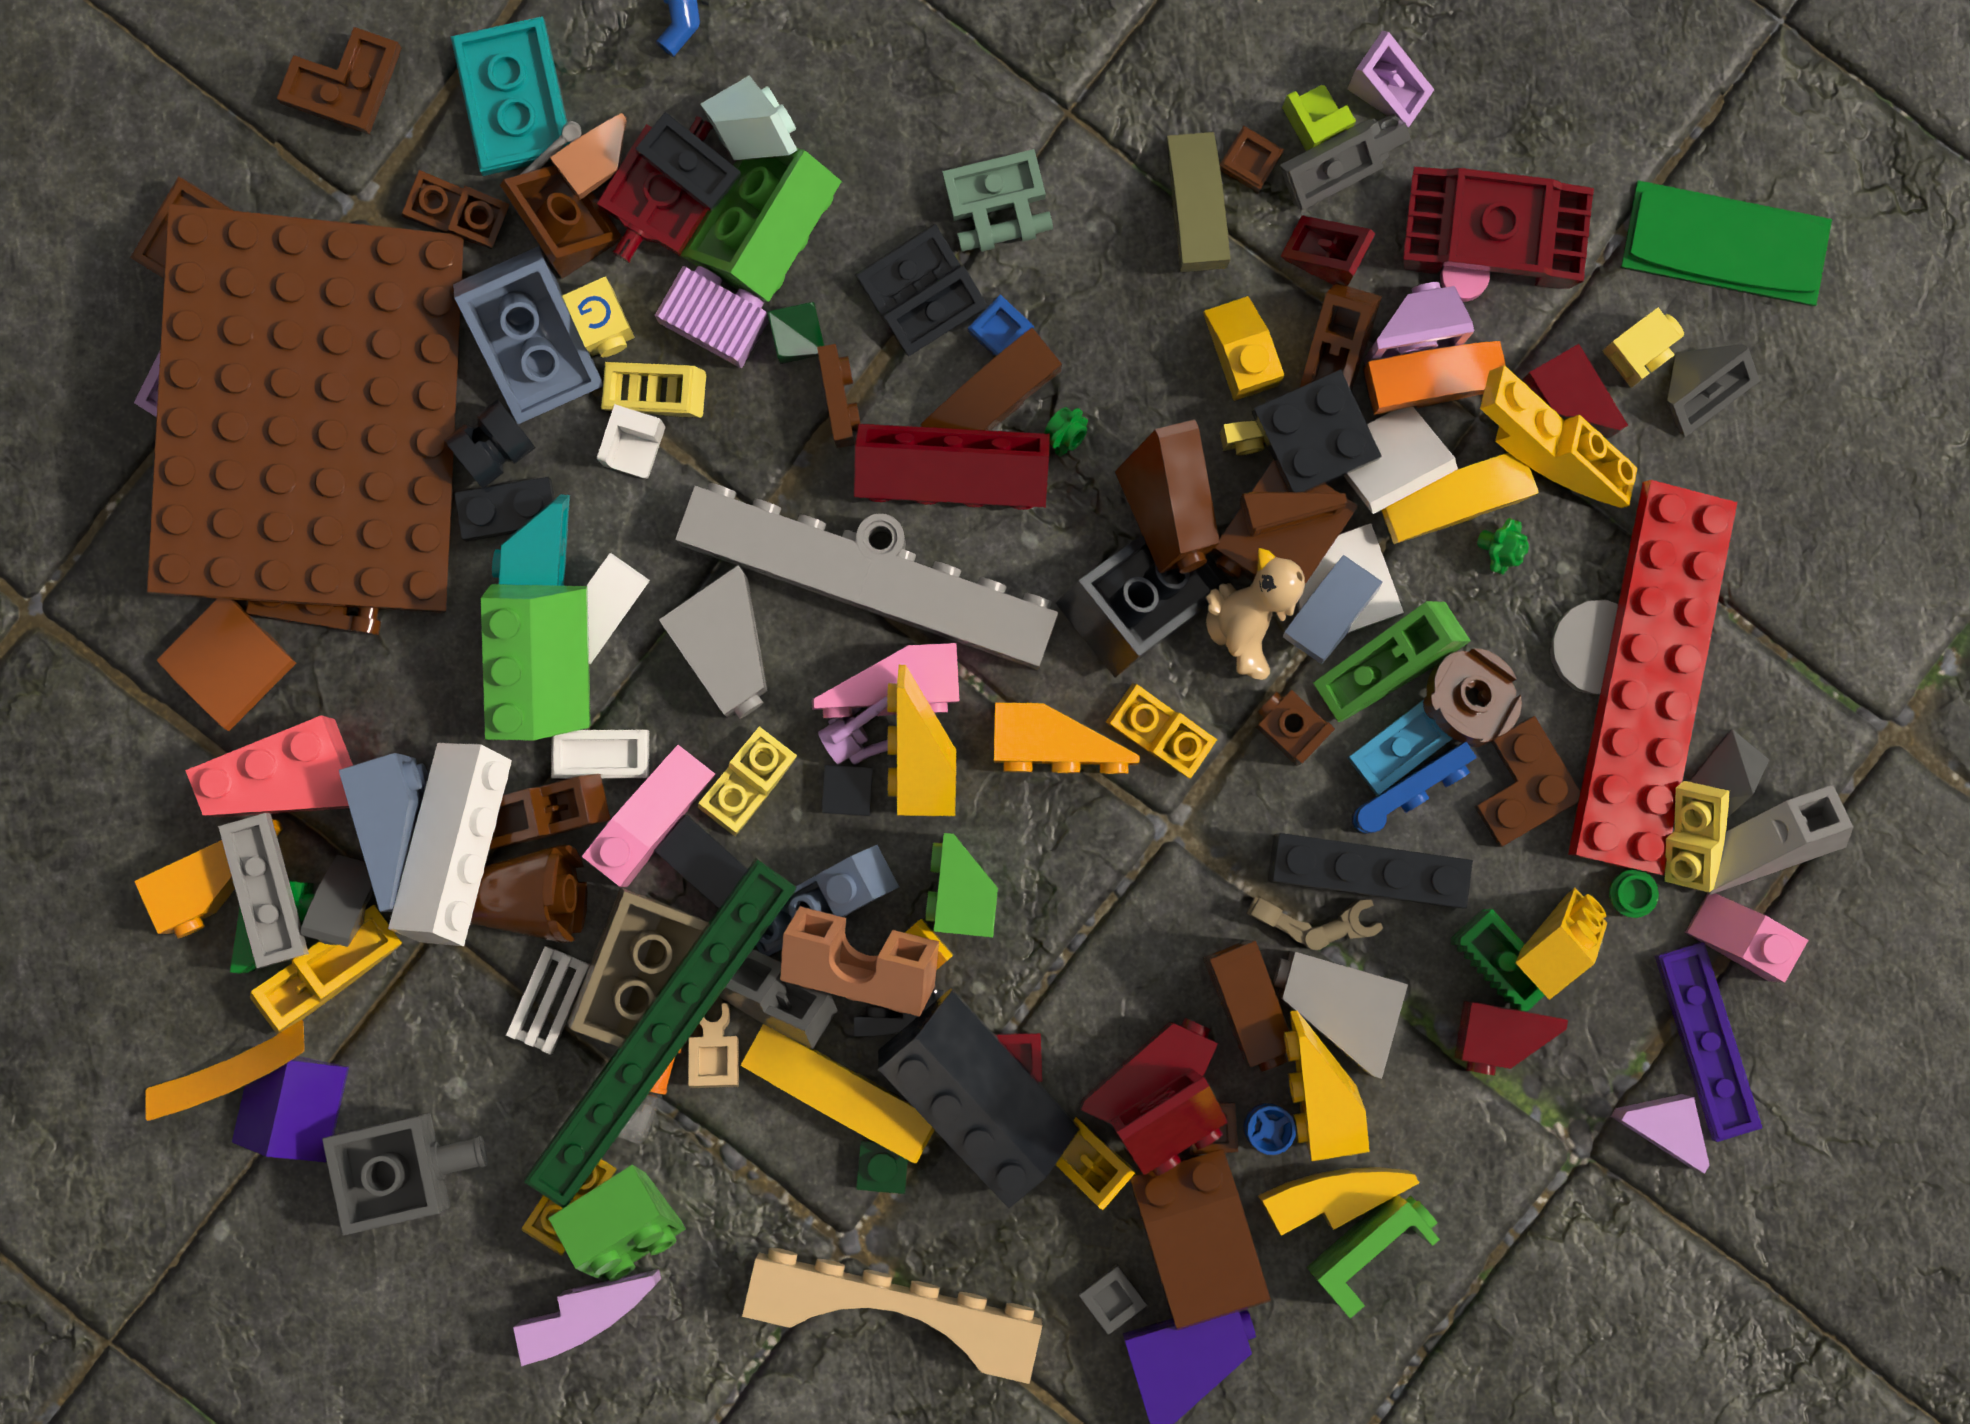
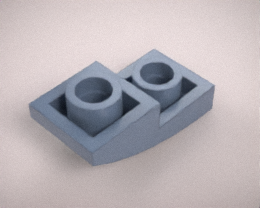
M1343 555L1284 632L1283 638L1320 664H1323L1349 632L1355 619L1377 594L1383 581Z

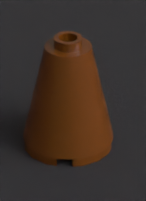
M558 845L485 866L472 913L471 924L556 942H573L575 939L571 934L581 933L584 927L588 897L587 882H578L576 868L584 866L576 848L570 845Z

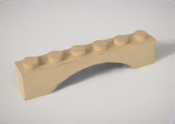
M769 1248L768 1254L759 1252L755 1259L742 1317L790 1328L811 1317L841 1309L872 1308L895 1311L921 1320L945 1334L969 1356L981 1373L1027 1384L1030 1383L1043 1326L1042 1318L1033 1317L1035 1310L1030 1307L1014 1303H1006L1005 1310L986 1306L987 1298L967 1292H959L957 1299L939 1295L940 1287L920 1281H911L910 1288L891 1283L892 1276L886 1273L864 1270L862 1277L845 1273L844 1264L826 1259H817L815 1265L796 1261L797 1253L779 1248Z

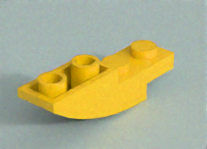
M1505 365L1489 371L1480 409L1499 425L1496 443L1534 471L1574 492L1616 507L1624 508L1630 506L1637 467L1617 450L1580 414L1565 420L1561 418L1555 410L1549 407Z

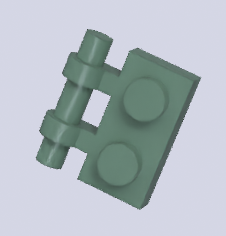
M1034 149L942 171L953 220L957 221L972 217L975 226L974 230L957 233L961 252L980 248V251L983 252L995 249L994 244L1017 238H1021V241L1024 242L1036 239L1037 233L1053 230L1049 211L1031 215L1029 203L1043 200L1046 197ZM1014 207L1015 220L990 225L987 213Z

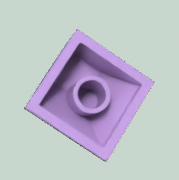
M1430 282L1413 287L1411 289L1412 294L1406 296L1365 356V366L1369 361L1463 345L1473 334L1474 327L1456 287L1441 288L1439 282Z

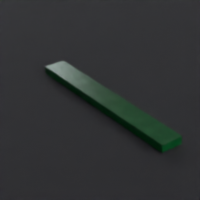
M755 858L524 1177L526 1184L560 1207L565 1208L568 1206L797 888L795 885Z

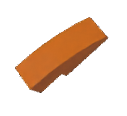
M1500 341L1444 347L1369 361L1363 370L1373 413L1376 415L1413 406L1421 408L1484 394L1489 371L1503 365L1506 366Z

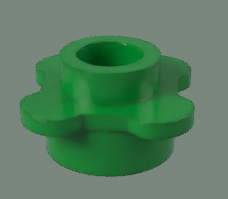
M1067 407L1060 409L1046 426L1044 434H1050V446L1056 448L1055 454L1059 457L1063 456L1068 450L1073 451L1087 434L1086 426L1088 419L1084 416L1082 417L1083 411L1079 408L1073 411Z

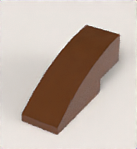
M1032 327L964 383L927 417L920 426L991 431L1024 405V401L1058 375L1061 372L1062 363Z
M601 774L577 776L542 787L528 788L503 795L489 851L610 821L611 818Z

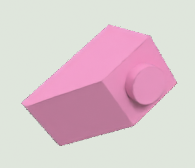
M1708 892L1685 931L1689 936L1704 942L1708 947L1765 980L1783 983L1786 982L1809 941L1766 915L1716 893L1709 895Z

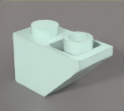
M750 75L701 103L719 140L734 160L784 156L797 151L789 134L795 131L796 127L782 104H778L768 86L760 89Z

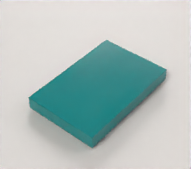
M543 16L451 36L481 174L486 176L530 166L562 135L563 125L567 122ZM567 142L561 149H563L572 142Z

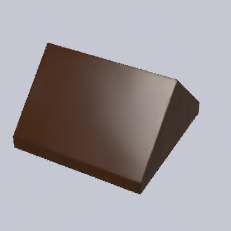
M554 165L504 179L500 184L562 279L617 244L622 238L607 213L598 207V200L593 192H590L580 200Z

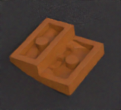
M218 598L157 659V662L227 731H230L296 664L280 644L268 632L263 630L236 600Z

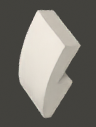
M612 553L607 556L587 584L589 664L596 658L650 581Z

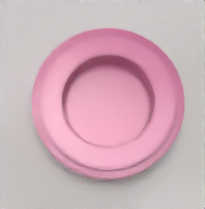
M1443 266L1440 273L1441 287L1455 286L1462 302L1472 301L1479 297L1486 289L1490 280V271Z

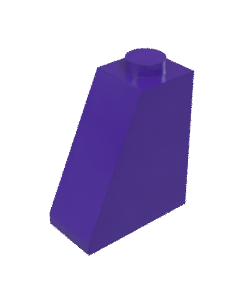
M1248 1309L1178 1331L1173 1318L1122 1333L1149 1423H1176L1252 1354L1248 1340L1256 1338V1333Z

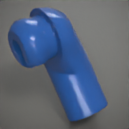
M664 0L668 4L672 23L656 40V43L671 57H674L700 25L697 0Z

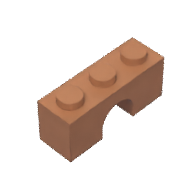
M799 907L783 933L781 981L800 985L806 989H815L846 997L852 1001H862L889 1008L899 1013L921 1015L935 988L939 941L892 930L879 955L869 956L858 952L848 942L845 935L846 918Z

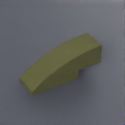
M1214 132L1167 136L1174 229L1177 232L1180 272L1226 269L1231 259L1221 171Z

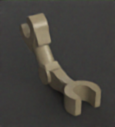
M1254 897L1246 914L1258 921L1284 931L1294 941L1302 943L1305 947L1312 950H1320L1329 945V943L1345 936L1348 939L1375 936L1383 929L1381 922H1374L1365 927L1359 922L1360 912L1363 909L1374 906L1371 899H1358L1337 914L1338 919L1316 927H1311L1309 923L1293 919L1282 913L1283 910L1260 897Z

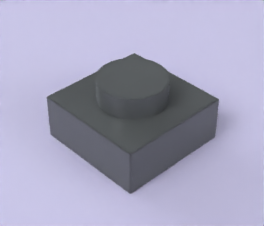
M1118 1264L1114 1265L1078 1293L1079 1297L1108 1335L1147 1306L1145 1300Z

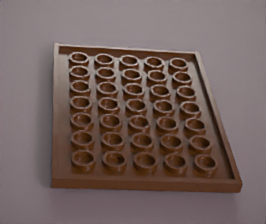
M175 204L168 205L147 594L436 613L446 612L453 451L444 440L455 432L460 308L454 298L453 284L462 280L464 237L449 233Z

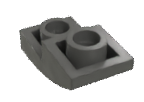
M341 855L335 857L310 904L301 926L300 935L318 939L320 942L328 945L349 946L364 923L366 905L374 895L364 861Z

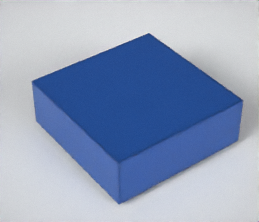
M999 295L968 327V332L996 357L1030 328L1033 327L1034 329L1035 327L1002 295Z

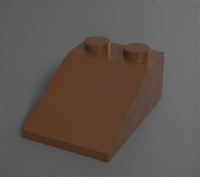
M1224 1149L1182 1161L1159 1176L1150 1171L1146 1175L1141 1174L1130 1179L1137 1207L1177 1331L1271 1301Z

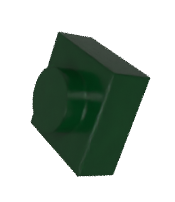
M861 1140L856 1190L905 1194L908 1160L872 1140Z

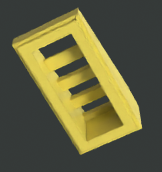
M605 362L601 409L612 411L614 404L644 414L701 418L704 408L706 372L696 366ZM623 374L630 375L628 400H621ZM643 376H648L646 401H641ZM662 378H668L666 402H660ZM682 379H683V383H682V394H681V403H679V402H680V392H681V381H682Z

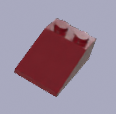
M1194 1069L1184 1073L1110 1120L1143 1175L1153 1171L1156 1176L1162 1175L1179 1164L1181 1159L1177 1154L1194 1144L1200 1150L1219 1139L1223 1135L1219 1128L1228 1123L1206 1079Z

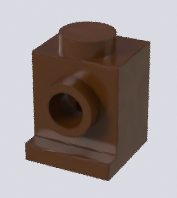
M1293 690L1289 691L1284 697L1276 691L1257 711L1263 719L1255 728L1296 766L1303 764L1335 730L1329 722L1322 719ZM1288 715H1296L1301 720V729L1298 732L1292 733L1285 728L1284 721Z

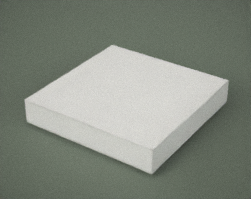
M1408 407L1391 411L1367 424L1382 457L1371 464L1344 475V477L1374 514L1452 473L1458 468L1452 453L1415 408Z
M1372 524L1339 534L1306 583L1304 592L1297 602L1300 611L1335 564L1345 555L1383 581L1377 594L1352 623L1348 633L1404 613Z

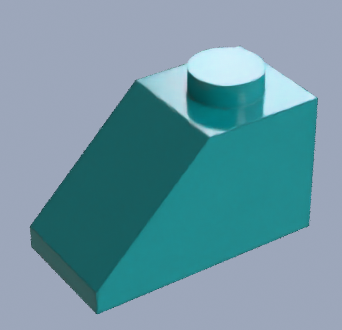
M560 494L514 532L501 545V549H495L492 561L493 578H499V584L564 586L570 495Z

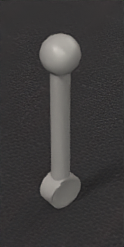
M574 121L566 122L562 128V135L521 174L539 170L567 142H573L581 137L580 125Z

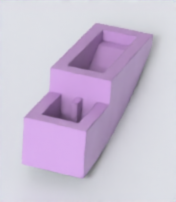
M659 1269L626 1276L613 1282L608 1280L565 1290L557 1297L560 1312L521 1320L513 1327L521 1366L554 1357L583 1344L609 1328L634 1308L661 1279Z

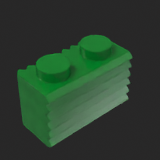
M1482 909L1451 937V945H1457V952H1464V959H1470V966L1477 967V973L1484 974L1483 980L1490 981V988H1497V995L1503 996V1002L1510 1003V1009L1529 1011L1545 996L1516 964L1519 953L1525 944L1493 909Z

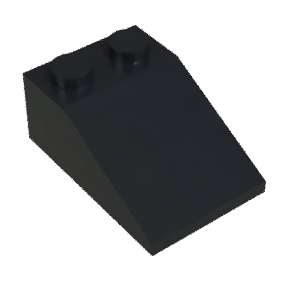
M1141 535L1078 580L1055 604L1114 678H1116L1209 605L1206 596L1210 594L1211 590L1217 589L1220 591V584H1229L1231 582L1222 570L1215 565L1214 560L1209 554L1205 556L1207 562L1191 572L1180 573L1177 568L1159 573L1143 535Z

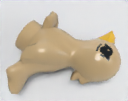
M1262 548L1258 549V571L1250 587L1237 591L1231 583L1220 584V591L1213 589L1206 596L1209 603L1206 623L1211 638L1218 645L1226 644L1229 652L1233 656H1237L1236 670L1238 674L1248 675L1260 680L1266 679L1270 674L1269 665L1262 651V639L1269 627L1272 612H1277L1280 621L1285 620L1286 614L1292 616L1296 603L1303 594L1305 587V577L1300 566L1292 560L1275 557L1269 550Z

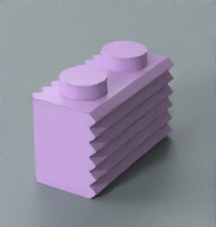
M682 266L655 314L657 321L666 328L742 368L768 324L769 318L766 311L762 309L764 302L743 289H739L736 294L720 286L723 280L706 268L698 266L694 272Z

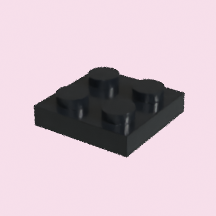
M1342 370L1260 405L1252 411L1253 417L1289 492L1311 491L1371 464L1382 457Z

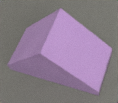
M1382 31L1356 68L1347 90L1386 116L1397 115L1409 128L1433 93L1434 88L1389 32Z
M1680 1094L1615 1108L1610 1116L1689 1168L1705 1174L1710 1166L1694 1097Z

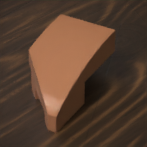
M622 113L590 130L550 157L551 163L580 200L613 177L621 166L622 147L627 120Z

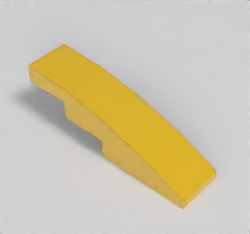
M765 1024L762 1025L740 1065L830 1118L917 1164L935 1130L906 1100L865 1076L851 1071L821 1052L811 1049Z

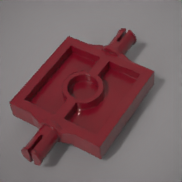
M696 116L689 131L704 142L713 126L706 120L703 121L701 117ZM647 124L597 203L601 210L620 220L627 229L616 248L612 251L615 256L620 259L622 258L627 263H630L631 258L643 240L658 243L680 256L708 212L704 206L636 153L635 148L652 129Z

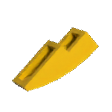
M1506 453L1455 470L1381 511L1394 544L1472 520L1482 514L1520 503L1538 494L1539 491L1530 467L1510 453Z
M372 905L365 910L364 923L348 947L328 945L319 941L308 949V955L294 958L292 964L250 992V998L275 1033L279 1034L298 1021L303 1020L401 946L402 942L394 931L388 929L389 924L375 905Z
M1381 1167L1346 1168L1316 1173L1293 1180L1260 1194L1258 1197L1276 1231L1282 1236L1320 1214L1323 1215L1327 1224L1334 1230L1419 1184V1181L1415 1174L1403 1169Z

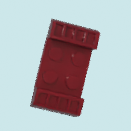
M1414 166L1403 256L1404 269L1437 274L1442 266L1526 275L1536 277L1535 286L1570 289L1584 282L1594 188L1561 183L1555 179L1466 168L1440 169Z

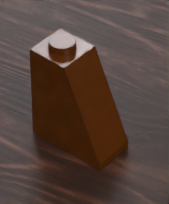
M1194 419L1155 429L1115 471L1159 573L1177 568L1180 573L1191 572L1203 566L1207 562L1205 556L1220 543L1200 431Z
M1245 940L1203 957L1245 1064L1250 1068L1258 1065L1260 1071L1263 1072L1286 1063L1288 1060L1285 1055L1284 1032H1288L1289 1029L1257 942Z

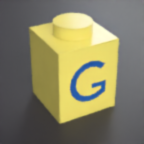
M606 276L562 295L582 342L592 357L600 354L603 358L615 355L627 347L626 341L635 338Z

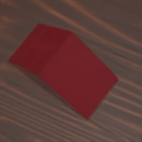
M1302 215L1281 257L1285 261L1332 285L1339 283L1348 286L1375 233L1368 228Z

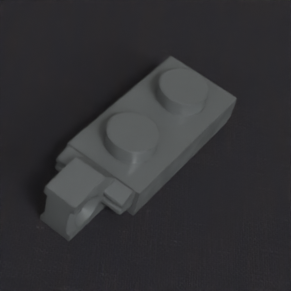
M1395 114L1378 121L1373 118L1361 122L1281 164L1280 167L1293 204L1299 210H1304L1384 168L1382 162L1389 157L1388 152L1411 140L1406 123Z

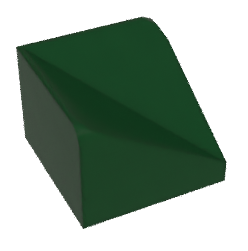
M814 302L768 311L780 364L819 356L817 347L824 346Z

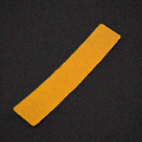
M303 1020L298 1021L273 1038L231 1059L193 1074L147 1088L146 1120L150 1121L183 1111L230 1093L273 1072L304 1052Z

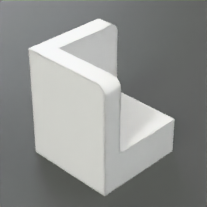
M614 404L597 460L604 467L647 479L650 475L665 425L660 418Z

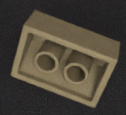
M620 887L567 1021L570 1029L619 1047L709 922L665 903Z

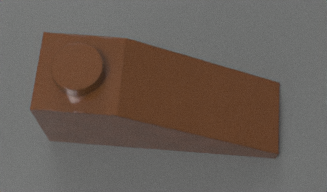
M1336 283L1326 292L1300 388L1342 370L1352 392L1369 343L1382 296Z

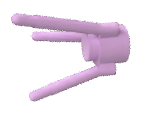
M887 696L857 717L854 715L861 708H852V717L828 720L829 725L818 732L823 745L837 764L849 758L856 765L870 756L888 751V740L866 747L862 746L864 742L869 740L862 726L887 708Z

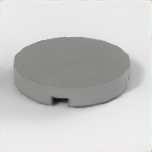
M1608 600L1586 601L1568 610L1555 624L1551 640L1552 647L1550 648L1551 662L1558 676L1573 690L1591 695H1600L1618 604Z

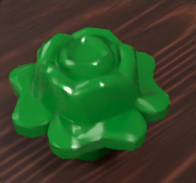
M1508 518L1503 527L1497 529L1495 533L1483 530L1480 533L1477 545L1479 548L1489 551L1491 571L1504 575L1509 567L1519 566L1523 563V558L1528 553L1529 543L1527 541L1528 537L1521 533V522Z

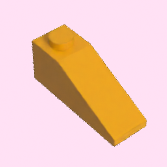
M272 819L276 835L278 836L283 827L279 820ZM222 840L134 881L157 933H175L177 938L185 937L204 928L205 925L202 919L215 914L235 890Z

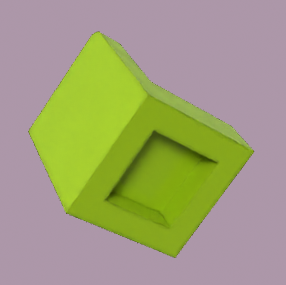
M1320 85L1301 96L1294 91L1286 96L1282 106L1306 151L1352 128L1356 123L1347 105L1338 109L1325 85Z

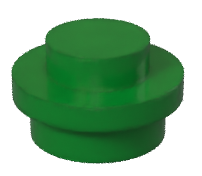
M1624 871L1618 874L1610 885V902L1614 909L1623 916L1629 918L1643 917L1649 914L1658 902L1659 891L1657 884L1649 874L1643 871Z

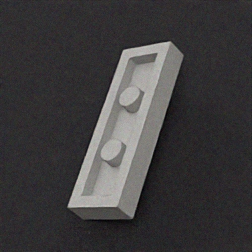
M263 813L218 826L256 967L263 968L308 955L309 952L303 935H300L301 923L271 813Z

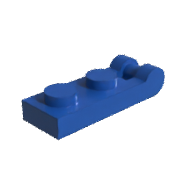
M1467 741L1453 747L1383 791L1380 795L1358 807L1352 815L1353 827L1363 834L1380 831L1385 826L1387 814L1401 806L1403 811L1407 813L1429 799L1425 790L1441 781L1446 788L1468 775L1470 771L1466 765L1477 757Z

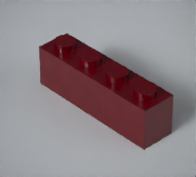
M859 424L855 444L854 497L867 498L874 502H886L891 499L914 500L924 505L952 502L962 503L969 507H982L989 504L1008 505L1019 510H1028L1033 507L1046 508L1050 434Z

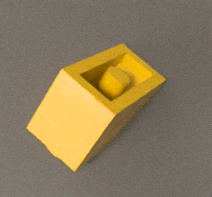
M1249 296L1205 310L1203 314L1233 400L1236 401L1279 386L1284 377V372L1270 332Z

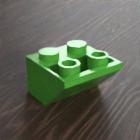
M944 833L943 843L933 842L930 872L940 873L938 892L928 891L925 921H935L934 932L993 937L998 888L954 834Z
M634 1165L627 1167L548 1218L575 1269L602 1281L609 1279L610 1282L617 1281L631 1273L635 1269L634 1262L648 1253L657 1255L669 1249L677 1241L675 1236L686 1230L678 1215L647 1173Z

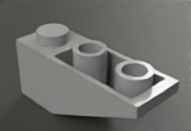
M1830 785L1787 800L1726 831L1719 871L1714 889L1709 895L1846 848L1853 825L1834 786Z

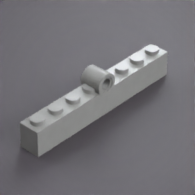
M709 483L707 490L694 486L675 539L680 546L1039 670L1058 615L1057 611L1050 609L1052 602L1030 593H1024L1023 599L1005 594V585L984 577H979L977 584L959 578L961 570L945 563L934 561L933 567L930 568L914 562L916 554L905 550L904 531L901 524L894 517L887 514H873L861 522L857 533L844 530L841 537L824 531L826 523L810 516L799 514L797 521L779 515L781 508L772 503L754 499L753 504L749 505L735 500L736 492L714 483ZM878 532H886L892 537L891 544L882 550L875 549L870 545L872 536Z

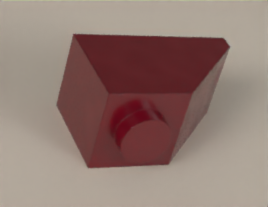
M1580 344L1530 371L1521 380L1549 407L1555 410L1561 418L1565 420L1580 414L1603 437L1611 438L1628 426Z
M1464 1001L1454 1058L1467 1061V1071L1495 1075L1496 1067L1513 1068L1567 1030L1568 1020Z

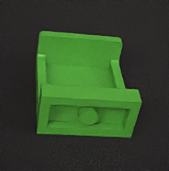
M1397 1195L1370 1211L1306 1268L1345 1314L1352 1318L1365 1305L1346 1282L1409 1227L1433 1246L1440 1240L1432 1231V1228L1438 1222L1421 1202L1416 1201L1411 1195L1406 1199Z

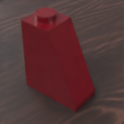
M1185 1017L1181 1026L1170 1021L1085 1095L1079 1105L1080 1110L1111 1124L1110 1120L1189 1070L1194 1069L1204 1076L1218 1044L1207 1038L1211 1029Z

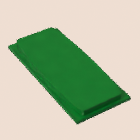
M1638 180L1621 268L1816 306L1832 219Z

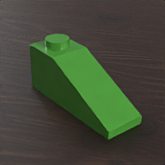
M1426 601L1321 676L1313 684L1336 720L1343 722L1434 668L1442 659L1458 651L1471 640L1446 602Z

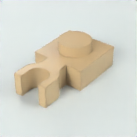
M722 1003V1016L717 1022H709L705 1019V1016L699 1023L703 1027V1037H689L690 1088L739 1087V1039L737 1036L724 1037V1030L730 1022L729 1003Z

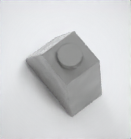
M738 565L660 618L659 621L722 713L728 718L736 713L739 719L763 704L760 696L768 690L749 582Z
M1290 951L1288 960L1280 958L1273 979V986L1280 988L1277 998L1291 1010L1298 1011L1312 1028L1365 1073L1382 1079L1408 984L1298 952Z

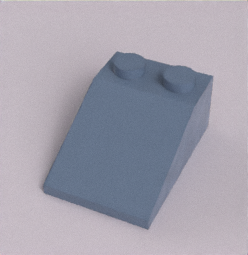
M540 246L453 284L454 298L517 424L603 387V381L582 342L562 297L561 288Z
M398 753L389 754L339 770L380 912H393L429 777L423 763L417 765L416 758Z

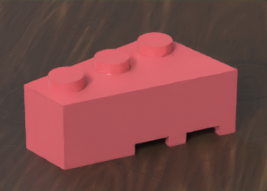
M321 715L185 771L203 816L232 817L263 813L277 814L349 808L339 770L353 766L335 719Z

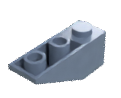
M878 845L854 854L797 885L794 893L756 946L759 952L766 956L782 950L783 933L800 906L845 917L899 888Z

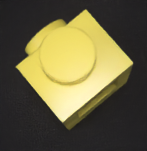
M1658 307L1611 342L1603 352L1632 388L1650 374L1645 365L1652 373L1674 356L1669 347L1684 336V332L1673 316L1670 314L1664 315Z

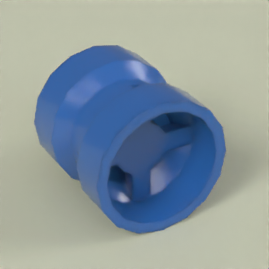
M1261 1103L1254 1106L1247 1112L1243 1122V1131L1247 1141L1256 1150L1266 1155H1277L1285 1152L1292 1145L1296 1137V1125L1292 1116L1286 1110L1273 1103Z

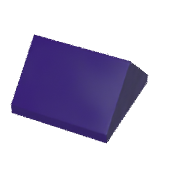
M297 1056L273 1072L246 1084L242 1094L232 1143L266 1157L327 1162L322 1139L335 1133L349 1067Z

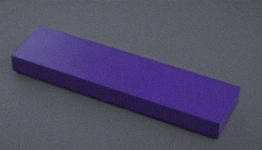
M1698 942L1655 955L1712 1141L1719 1142L1762 1129L1763 1127L1705 943Z

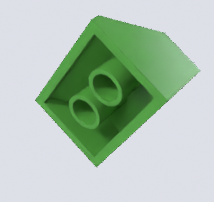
M799 148L790 155L737 160L734 167L741 172L740 178L712 213L708 210L681 256L694 265L713 272L723 282L735 289H743L759 299L769 302L773 294L782 286L785 274L798 253L806 246L810 233L822 213L831 205L833 195L842 182L808 152Z
M491 584L481 597L485 739L538 740L589 728L591 722L588 586Z

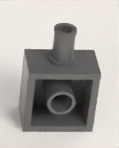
M430 1112L338 1133L322 1139L343 1236L439 1214L451 1207L445 1183L446 1174L488 1165L487 1151L482 1136L440 1146L436 1141Z

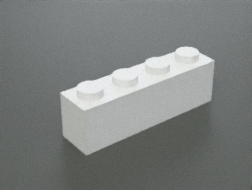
M437 743L389 923V930L421 943L464 946L512 760L480 744Z

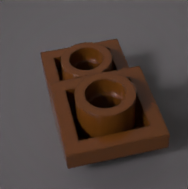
M419 170L403 209L402 217L442 233L460 235L464 237L465 241L492 249L509 204L470 187L464 186V188H461Z

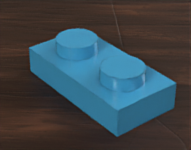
M1424 700L1347 757L1376 796L1380 795L1453 739L1440 729L1435 720L1426 715L1423 708Z

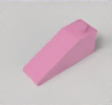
M677 745L613 816L582 857L619 887H628L655 853L654 850L674 829L716 774L681 746Z

